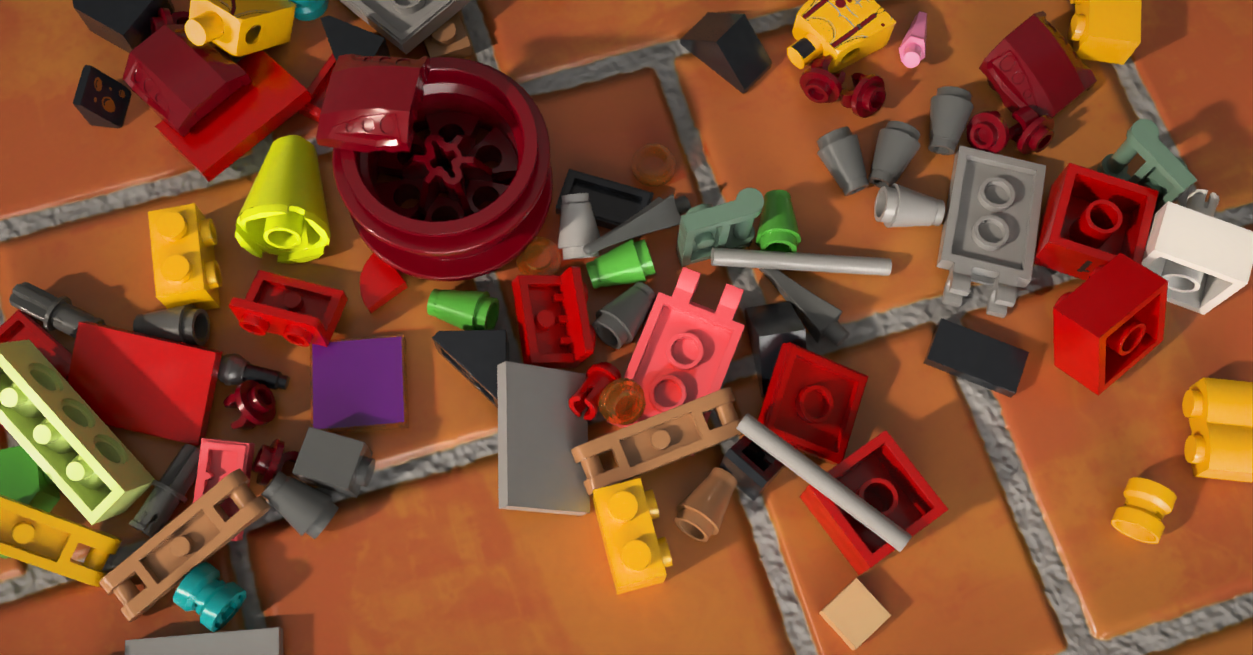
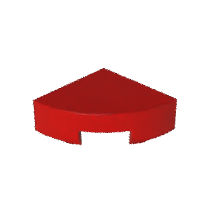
M373 253L366 261L360 275V293L365 306L370 314H372L408 287L396 269L385 263L376 254Z

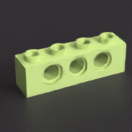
M29 339L0 343V423L91 525L124 513L151 486V483L155 480L153 476Z

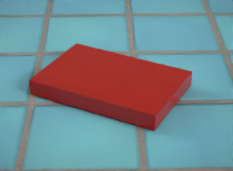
M263 50L248 54L237 62L248 74L252 82L246 87L244 85L220 103L189 129L191 132L186 136H181L163 120L155 126L161 135L208 182L213 180L313 100L308 89Z
M82 321L78 322L67 382L106 425L199 446L201 445V439L206 438L223 351Z

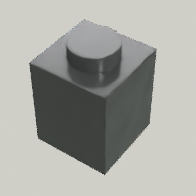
M309 427L292 473L303 483L357 498L361 486L367 487L372 479L375 459L371 458L373 452L365 442Z

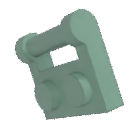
M1148 119L1135 121L1127 131V139L1114 154L1107 155L1097 168L1098 172L1159 191L1154 214L1168 201L1174 203L1197 181L1184 161L1176 157L1158 139L1159 128L1153 121ZM1139 154L1146 162L1131 177L1127 173L1128 164Z
M745 188L737 194L734 201L713 207L711 204H700L689 209L685 215H681L676 253L681 267L711 259L713 247L745 249L749 247L755 235L754 219L760 215L764 205L762 193L754 188Z

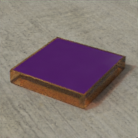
M404 334L330 340L328 347L310 343L311 427L334 434L409 428L407 356Z

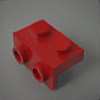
M569 266L561 275H517L511 283L524 364L547 368H576L593 354L596 342L595 330L589 323L587 311L588 288L586 283L582 281L580 267Z
M258 270L245 299L232 297L229 308L238 319L240 327L252 334L264 336L269 332L281 335L287 341L298 346L308 347L312 343L328 347L348 298L343 290Z

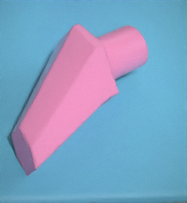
M919 11L915 16L899 47L901 62L908 68L918 66L920 61L926 56L927 13Z

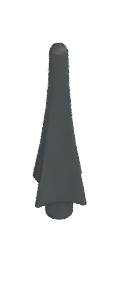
M673 194L665 199L658 197L618 227L586 244L583 247V251L585 254H592L634 237L680 225L681 215L691 209V204L684 195L675 199Z
M758 268L784 299L791 303L796 314L817 343L826 336L838 347L848 338L850 333L838 322L843 311L802 287L780 270Z

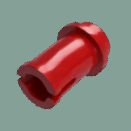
M600 362L589 367L586 373L587 379L569 399V407L576 416L580 417L588 406L589 409L584 414V420H592L606 399L618 392L621 385V374L614 365L608 362Z

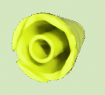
M287 135L276 139L271 144L235 224V238L240 246L250 254L262 258L263 252L278 255V263H305L321 257L324 254V247L326 245L329 246L331 232L317 151L312 143L301 136Z

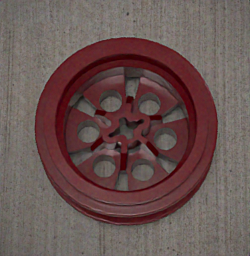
M453 57L429 58L431 64L430 73L426 75L427 80L423 83L424 97L417 107V120H414L412 127L414 137L410 152L400 151L391 153L382 150L364 153L333 148V172L337 189L350 212L357 232L370 250L391 267L417 278L443 282L461 281L483 276L503 267L519 256L538 235L549 213L553 194L550 140L544 118L538 106L525 89L511 77L477 61ZM429 128L431 134L424 137L425 143H423L416 133ZM480 128L489 131L478 144L475 143V137ZM488 161H496L500 164L497 167L490 169L484 163ZM446 165L452 169L454 178H451L448 172L444 171L441 166ZM379 173L397 176L401 179L399 181L377 183ZM507 179H513L510 185H504ZM466 180H470V183L468 184V186H467V188H466V187H465V181H466ZM441 192L446 193L448 197H442L439 194ZM406 200H419L418 204L412 208L400 207ZM486 201H493L487 207L481 210L478 209V206L481 203Z

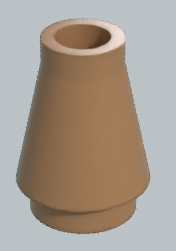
M713 468L709 476L677 506L678 515L674 520L677 527L691 538L701 542H707L711 535H717L732 492L738 484L736 478L722 468Z

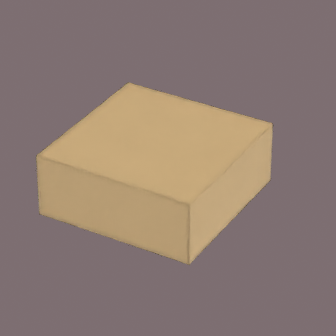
M857 578L849 583L819 612L823 619L852 650L857 649L891 616Z

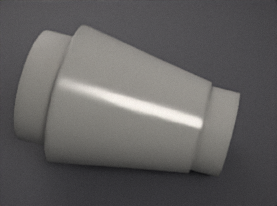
M896 183L890 187L882 186L878 191L874 205L875 220L877 222H884L887 228L939 226L945 215V203L943 200Z
M589 193L561 196L562 205L558 249H562L563 260L599 257V251L592 254H585L583 251V247L586 244L600 237L591 202H589Z

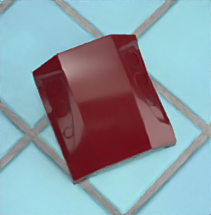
M1044 11L1034 13L1008 34L987 55L979 67L986 75L989 86L998 92L1004 106L1010 112L1014 113L1024 106H1029L1035 110L1039 117L1048 115L1053 118L1097 82L1092 70L1081 61L1066 39L1046 20V13Z
M185 24L163 25L130 51L122 78L136 95L183 137L191 132L189 129L241 86L244 85L246 87L252 82L248 74L237 63L221 53L209 42L201 46L193 44L185 33Z
M339 55L331 73L320 113L316 135L317 144L364 153L382 150L391 153L400 151L410 152L414 137L412 127L414 120H417V107L424 97L423 83L426 82V75H429L431 69L429 57L423 56L417 60L389 56Z

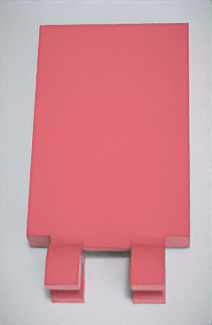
M683 267L672 297L658 292L607 416V423L624 428L720 390L745 325L733 321L744 290L726 284L717 309H710L692 302L699 285L701 273ZM712 411L703 414L706 423Z

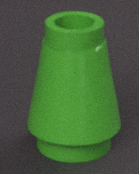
M784 190L769 191L764 195V205L756 236V244L760 247V250L796 252L797 246L801 242V237L791 202V195Z
M632 238L597 257L594 261L586 263L594 289L602 286L609 287L647 281V276L656 274L645 239L634 242Z
M434 289L427 303L428 315L434 316L464 331L494 330L500 309L499 300L490 297L488 291Z

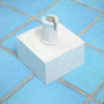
M1196 189L1189 192L1186 207L1168 201L1153 215L1141 265L1168 280L1167 302L1205 315L1248 284L1253 266V231L1214 218L1215 210L1220 200L1219 196L1212 192L1208 202H1205L1208 190Z

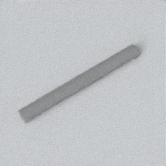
M715 247L711 250L712 266L889 276L892 270L891 259L881 257Z
M749 413L743 417L736 427L738 431L899 552L903 550L911 539L912 535Z

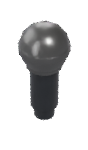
M236 353L226 354L221 357L217 377L228 386L241 384L246 380H254L275 390L278 388L286 390L290 379L289 376L282 375L280 371L251 365L249 361H246Z

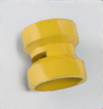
M1130 478L1123 492L1126 499L1125 505L1116 509L1111 525L1120 533L1137 541L1151 544L1159 543L1165 528L1161 520L1164 515L1171 513L1177 496L1160 483L1145 478Z

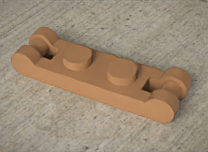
M731 387L718 390L571 449L575 463H581L587 480L583 481L588 496L593 495L594 489L622 483L743 435L736 429L743 418H738L733 406L736 398ZM715 410L721 426L709 430L703 414ZM612 450L618 467L605 472L599 455Z
M240 468L224 477L100 580L99 584L108 595L114 593L123 604L120 611L129 622L145 614L159 599L178 585L193 568L207 561L246 527L270 510L271 506L263 496L256 497L247 486L250 480ZM229 497L240 509L232 517H229L220 506ZM136 574L147 586L141 592L131 581Z

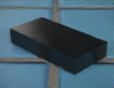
M569 169L556 205V214L561 215V196L589 193V202H591L597 226L613 230L653 201L654 193Z
M941 318L937 323L923 363L1011 398L1016 394L1029 352Z

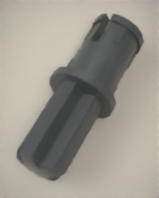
M28 282L17 284L9 298L12 306L43 321V326L49 331L58 329L73 338H76L78 322L89 321L106 325L103 319L73 306L70 298L66 296L58 298Z
M190 444L182 446L159 481L153 480L151 483L155 488L134 519L129 522L130 526L143 531L142 533L151 538L163 529L179 503H186L188 500L185 494L197 477L199 448Z

